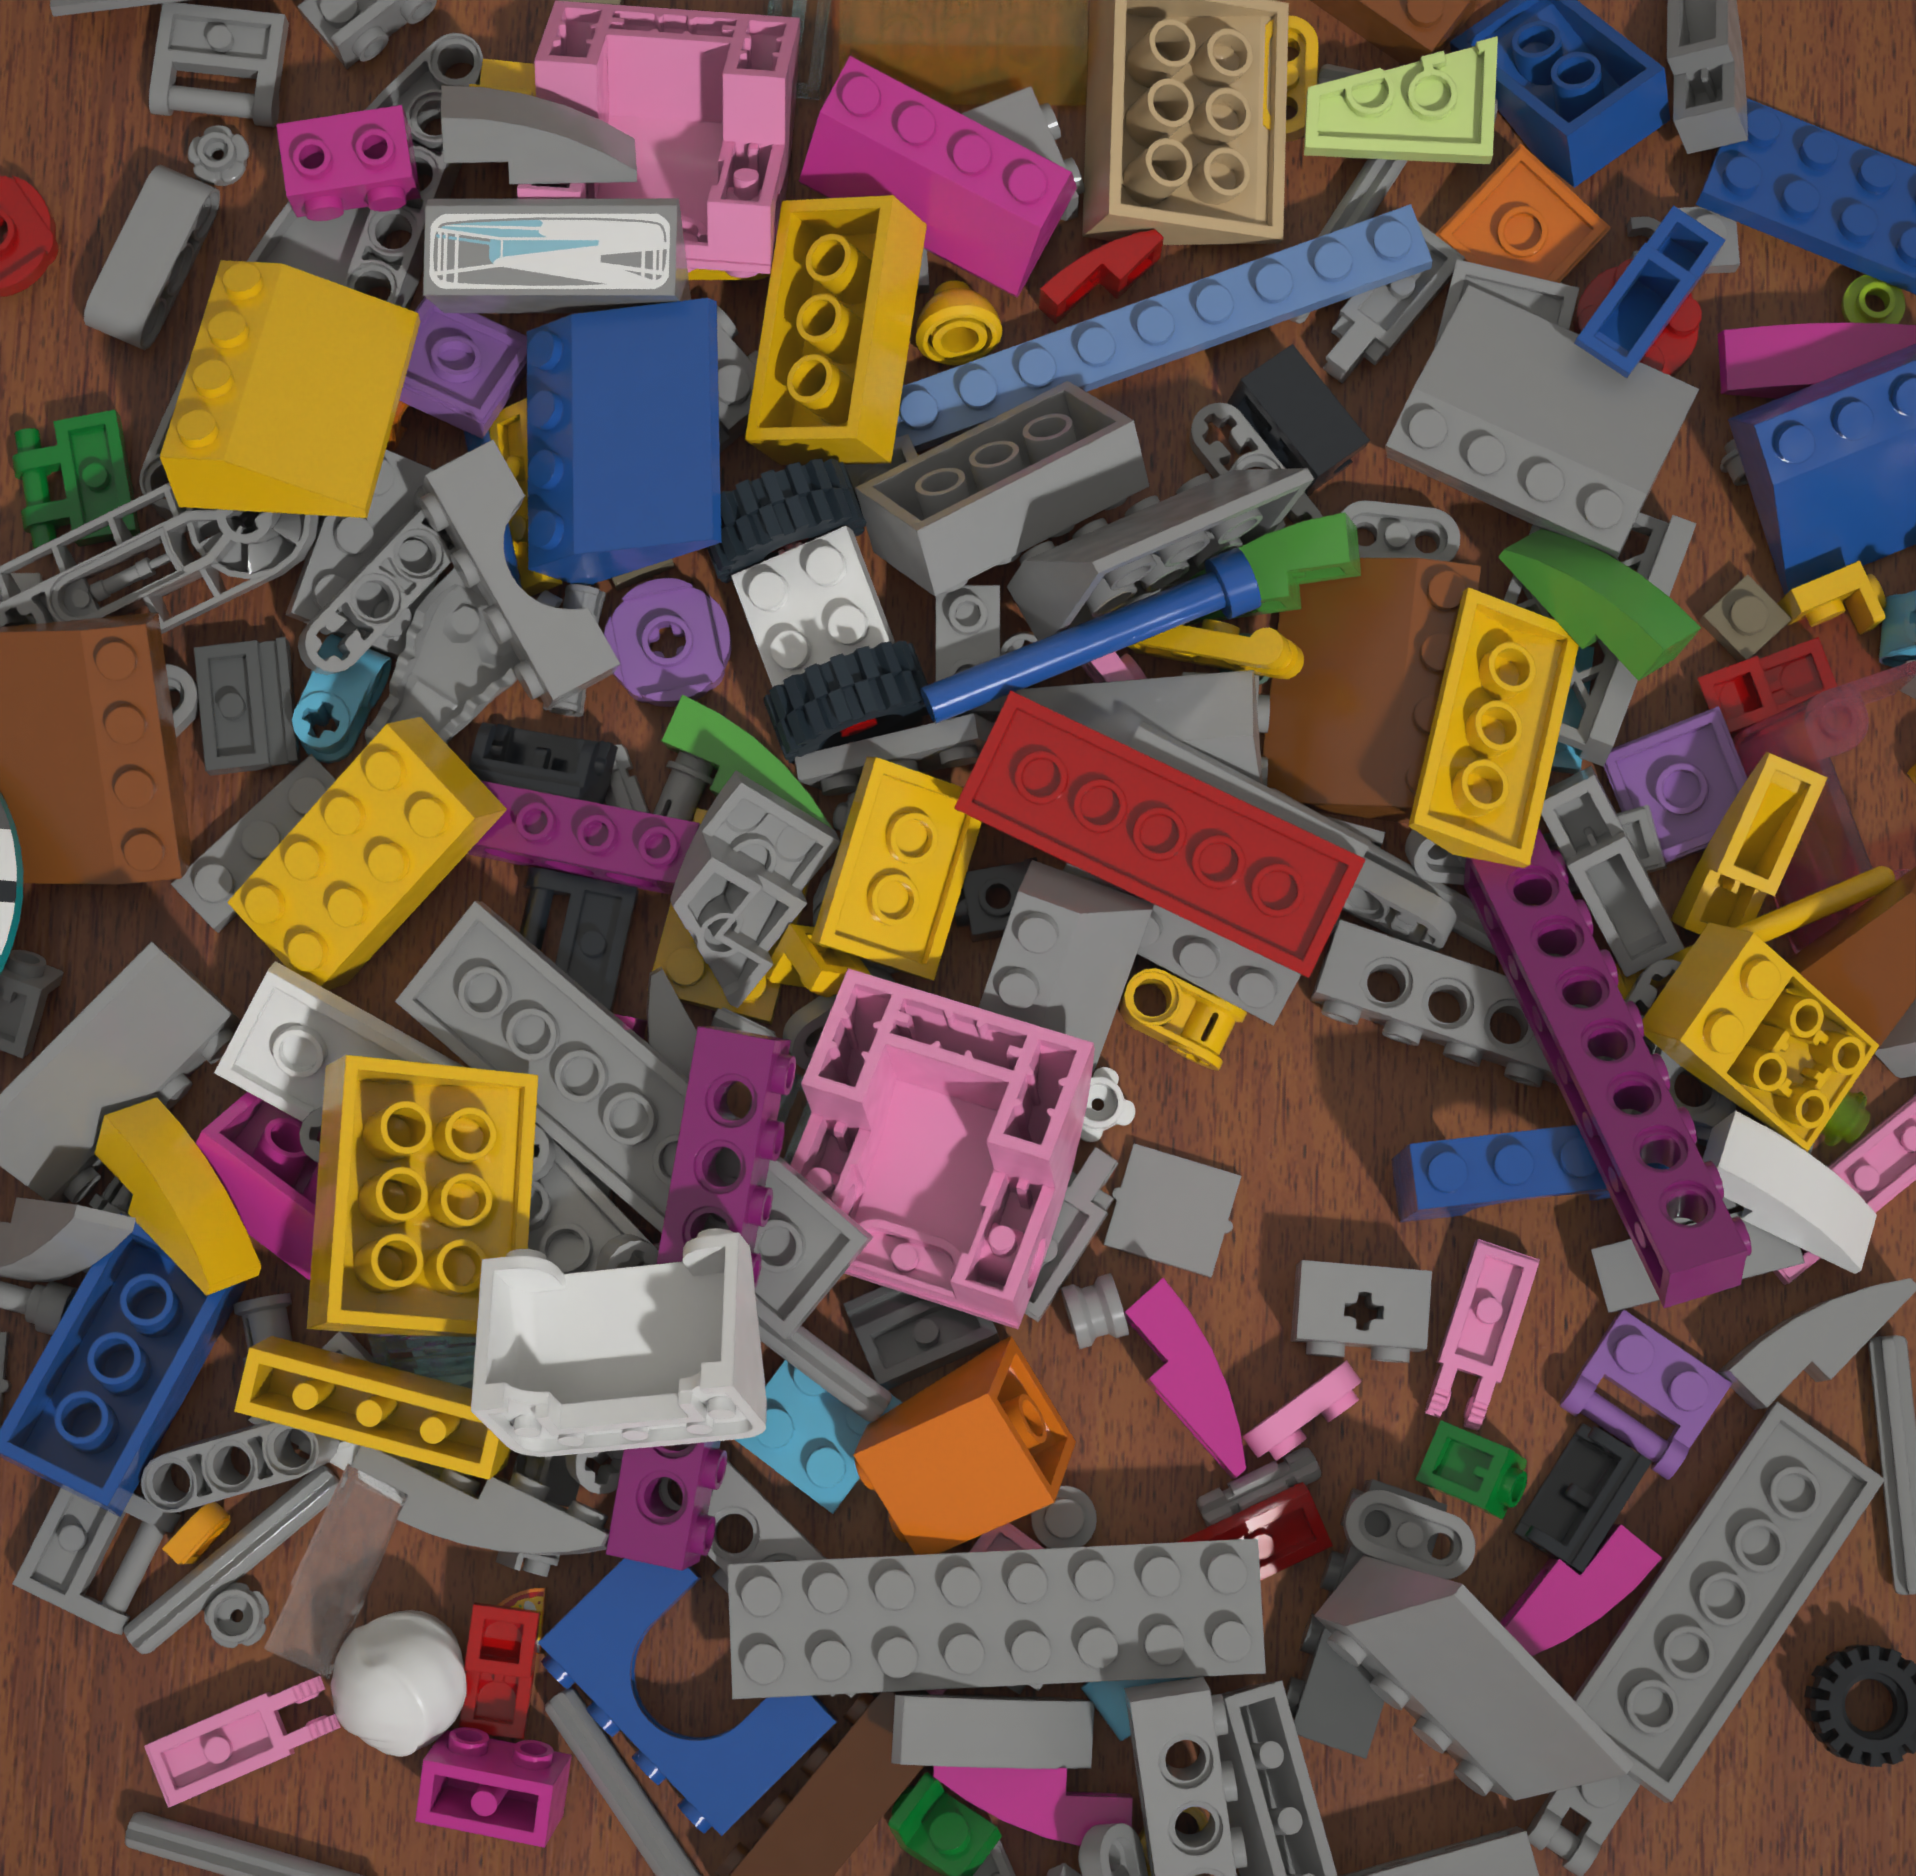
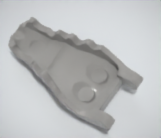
M455 567L432 589L415 611L413 620L407 629L405 649L396 661V667L389 683V697L382 705L375 720L365 731L367 745L387 723L422 717L447 744L454 735L468 725L490 702L518 680L514 666L519 664L520 660L509 641L499 644L494 638L482 614V610L489 607L477 585L471 588L466 587ZM545 590L537 598V601L559 608L563 599Z

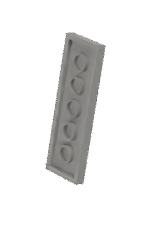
M1778 1401L1770 1405L1573 1697V1700L1635 1763L1627 1775L1665 1803L1674 1800L1885 1481L1879 1474Z

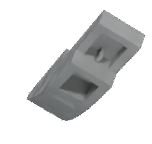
M360 1446L351 1467L408 1495L396 1520L444 1539L496 1551L535 1555L584 1554L607 1549L610 1530L604 1528L608 1519L607 1515L576 1500H572L569 1508L566 1509L546 1499L550 1490L549 1486L518 1471H514L511 1480L492 1477L490 1480H487L481 1494L478 1495L476 1493L481 1483L464 1473L444 1468L440 1476L420 1466V1461Z

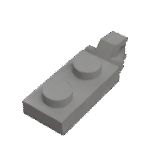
M1419 222L1418 224L1433 260L1432 268L1353 296L1340 310L1338 321L1331 331L1340 341L1326 356L1327 363L1323 370L1342 384L1358 367L1363 358L1376 365L1384 355H1389L1452 279L1456 260H1465L1463 255Z
M1097 1147L1094 1148L1078 1175L1074 1172L1071 1173L1049 1248L1024 1314L1038 1323L1108 1215L1106 1211L1114 1199L1103 1192L1102 1189L1118 1163L1117 1160Z

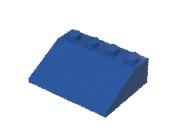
M710 298L571 314L527 331L528 570L570 584L588 586L722 543L717 301Z
M1916 344L1728 419L1784 595L1791 589L1857 561H1860L1862 566L1916 544Z

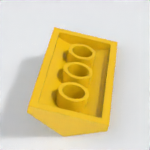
M1469 587L1463 591L1408 825L1452 855L1520 868L1530 865L1579 647L1556 620Z

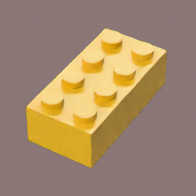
M895 196L782 201L745 441L780 465H789L797 462L805 465L813 459H822L825 462L830 458L837 459L839 463L843 462L844 464H891L927 228V224Z
M422 717L387 723L227 903L287 968L326 990L334 989L349 983L505 813L507 808Z

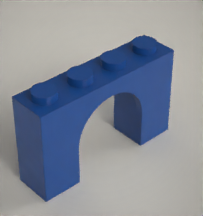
M1577 1125L1412 1143L1391 1159L1400 1223L1463 1216L1473 1209L1484 1206L1543 1197L1589 1194L1590 1201L1612 1199ZM1660 1163L1647 1164L1648 1166L1655 1169L1669 1168Z
M624 1558L538 1642L548 1653L541 1660V1663L563 1687L569 1689L576 1683L593 1700L586 1710L611 1737H614L621 1730L639 1749L632 1756V1759L654 1783L660 1785L666 1778L684 1796L677 1806L702 1833L705 1834L713 1827L722 1836L837 1722L838 1718L816 1695L765 1698L740 1724L724 1733L709 1737L682 1735L660 1724L649 1713L638 1692L635 1675L638 1651L646 1634L654 1624L702 1576L692 1566L681 1571Z

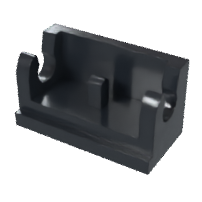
M1293 344L1240 379L1227 404L1234 406L1243 414L1286 469L1308 468L1314 480L1304 491L1307 496H1310L1313 491L1352 464L1351 458L1363 450L1370 442V439Z
M483 722L476 735L468 768L481 781L604 804L618 747L610 742L583 740L517 729L502 724H497L496 727V724Z
M1580 1423L1512 1533L1548 1557L1561 1559L1575 1572L1583 1573L1652 1461L1638 1454L1598 1427L1593 1426L1591 1428L1584 1423Z

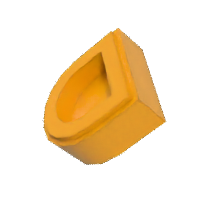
M216 1502L205 1504L180 1528L162 1550L178 1565L195 1564L226 1530L231 1522L230 1515Z

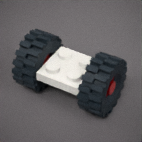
M831 458L825 462L822 459H813L801 466L800 462L787 465L784 470L775 472L773 469L761 473L762 477L754 481L747 479L736 484L737 489L733 491H723L721 493L722 543L706 548L718 579L724 583L733 581L773 687L769 690L770 694L765 695L763 700L785 760L794 764V757L797 756L802 757L811 752L902 731L904 726L914 725L922 720L921 716L929 715L921 694V687L928 685L915 648L912 643L907 644L906 641L895 643L855 536H859L865 531L864 527L867 522L863 517L845 464Z

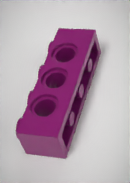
M481 781L507 810L467 854L672 895L683 860L700 823Z

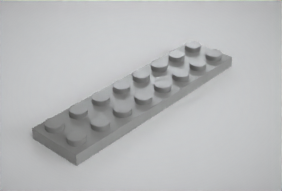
M474 901L395 1002L471 1068L538 1075L535 1123L662 1233L689 1078L484 902ZM725 1147L716 1158V1171L719 1177L728 1184H733L739 1177L741 1163L737 1154ZM779 1156L776 1161L770 1160L765 1187H770L773 1190L772 1208L765 1227L758 1226L754 1252L761 1254V1271L755 1288L758 1317L786 1340L795 1334L871 1241L873 1236ZM714 1213L708 1217L704 1226V1230L714 1228L729 1230L726 1221Z
M1258 1539L727 1564L732 1699L1266 1673Z

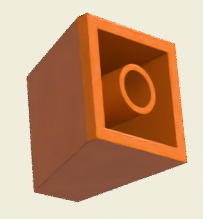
M1010 1336L896 1406L876 1421L868 1424L853 1455L860 1479L868 1489H875L888 1510L889 1522L896 1537L901 1542L908 1543L915 1555L942 1553L1055 1503L1076 1441L1013 1337Z

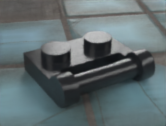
M527 867L523 887L529 891L519 933L541 951L553 895L570 897L555 964L613 1013L638 900V888L542 868Z

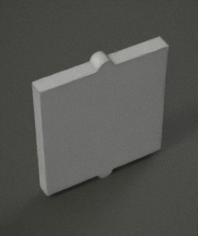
M1134 1143L1121 1187L1115 1188L1112 1192V1197L1116 1204L1104 1246L1211 1278L1224 1234L1230 1233L1233 1229V1224L1229 1221L1241 1176Z

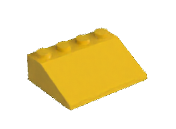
M221 260L160 454L161 462L178 507L367 518L420 326L419 314L283 263Z
M344 1055L326 1065L307 1329L367 1334L476 1337L482 1259L506 1257L507 1253L512 1250L528 1249L538 1075Z

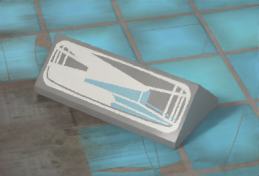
M679 198L428 199L425 205L423 296L443 313H587L691 300Z

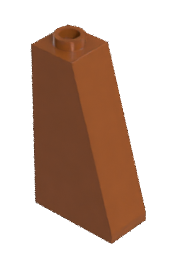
M1916 867L1786 961L1880 1046L1916 999Z

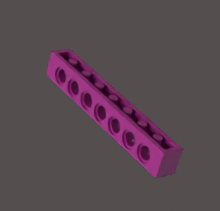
M1538 828L1531 862L1525 868L1466 857L1464 888L1663 1308L1741 1285L1746 1257L1750 1256L1752 1252L1747 1228L1739 1216L1731 1218L1722 1200L1724 1198V1188L1720 1174L1712 1161H1703L1695 1145L1697 1135L1692 1117L1684 1106L1677 1108L1669 1092L1670 1078L1667 1067L1660 1054H1650L1644 1042V1026L1640 1012L1633 1001H1624L1617 987L1618 973L1615 962L1607 949L1599 950L1592 936L1593 923L1586 903L1582 899L1574 900L1569 890L1568 871L1561 853L1557 849L1550 851ZM1548 954H1559L1562 956H1551ZM1572 1005H1585L1589 1008H1577ZM1606 1056V1057L1613 1058V1059H1615V1060H1613V1061H1604V1060L1598 1059V1058H1596V1057ZM1633 1109L1641 1112L1642 1114L1633 1115L1625 1113L1621 1110ZM1660 1163L1669 1168L1655 1169L1648 1166L1647 1164ZM1687 1218L1697 1224L1683 1225L1675 1222L1673 1219Z
M698 1026L656 1264L683 1262L684 1245L686 1242L697 1238L698 1233L704 1230L708 1217L714 1213L726 1221L730 1231L734 1233L739 1232L750 1246L754 1285L756 1288L761 1271V1254L754 1252L758 1226L765 1227L773 1202L772 1188L765 1187L770 1160L776 1161L778 1159L784 1140V1123L777 1121L781 1094H789L796 1070L795 1056L788 1055L791 1040L718 1026ZM738 1081L746 1085L752 1095L751 1110L742 1119L736 1117L730 1111L727 1104L728 1092ZM725 1147L733 1150L741 1163L739 1177L733 1184L724 1182L716 1171V1158ZM721 1441L624 1450L606 1555L681 1571L700 1562L701 1555L706 1556L709 1553L715 1534V1517L708 1515L712 1489L718 1490L720 1488L726 1471L727 1452L719 1449ZM663 1477L676 1481L682 1490L683 1502L679 1510L668 1508L660 1499L659 1484Z

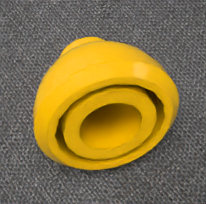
M948 281L939 285L934 292V296L922 308L916 324V344L919 351L928 359L947 365H963L983 358L996 348L1002 337L1000 318L992 304L981 294L971 290L962 281Z

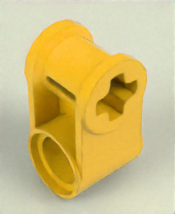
M1156 968L1144 969L1135 974L1126 984L1119 1002L1120 1014L1124 1021L1133 1029L1168 1045L1170 1049L1188 1060L1215 1071H1219L1223 1064V1060L1219 1055L1235 1023L1243 1022L1247 1015L1245 1010L1209 991L1197 988L1164 970ZM1147 984L1158 987L1166 997L1167 1005L1165 1012L1160 1016L1154 1017L1142 1014L1134 1004L1133 996L1137 987ZM1212 1017L1213 1023L1204 1041H1202L1203 1032Z

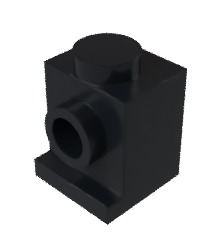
M1037 857L1024 859L1023 862L968 871L966 873L954 916L957 928L969 926L972 943L1003 937L1018 890L1031 861H1037ZM993 888H1002L1009 893L1011 900L1006 907L995 909L987 903L986 894Z

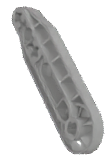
M167 483L1 565L0 591L4 601L0 603V627L26 625V616H34L36 624L123 616L147 605L151 613H159L161 634L288 572L305 558L316 538L319 515L263 512L255 518L257 528L243 525L242 519L247 517L250 511L178 507L170 483ZM166 497L173 518L133 537L122 518ZM109 525L117 545L77 565L66 546ZM189 531L193 546L202 556L198 560L194 558L189 549L184 534ZM281 536H284L285 538H287L288 540H290L291 542H293L294 544H296V547L293 546L291 543H289L287 540H285V539H284L283 537H281ZM163 543L166 551L165 554L151 561L146 557L136 562L135 565L89 586L88 579ZM53 553L60 573L21 592L11 573ZM172 562L177 570L102 608L98 604V602L110 597L111 594L141 579L145 580L155 575L156 568ZM219 571L230 577L250 580L226 591ZM203 577L214 597L170 618L163 596Z

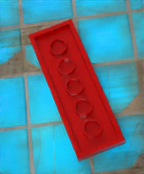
M1011 690L954 807L959 812L1307 978L1310 977L1366 861L1363 857Z

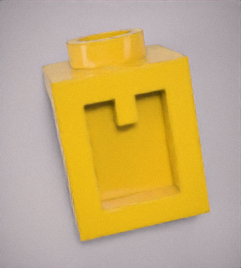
M1857 561L1791 589L1777 604L1791 618L1787 626L1807 618L1810 626L1813 627L1846 611L1843 605L1844 602L1858 633L1861 635L1873 630L1885 619L1883 609L1886 607V599L1877 578L1873 574L1866 575L1861 562Z
M796 924L788 925L771 957L774 965L765 974L771 983L806 987L811 992L823 997H832L834 994H838L848 968L871 975L860 958L810 942L815 927Z

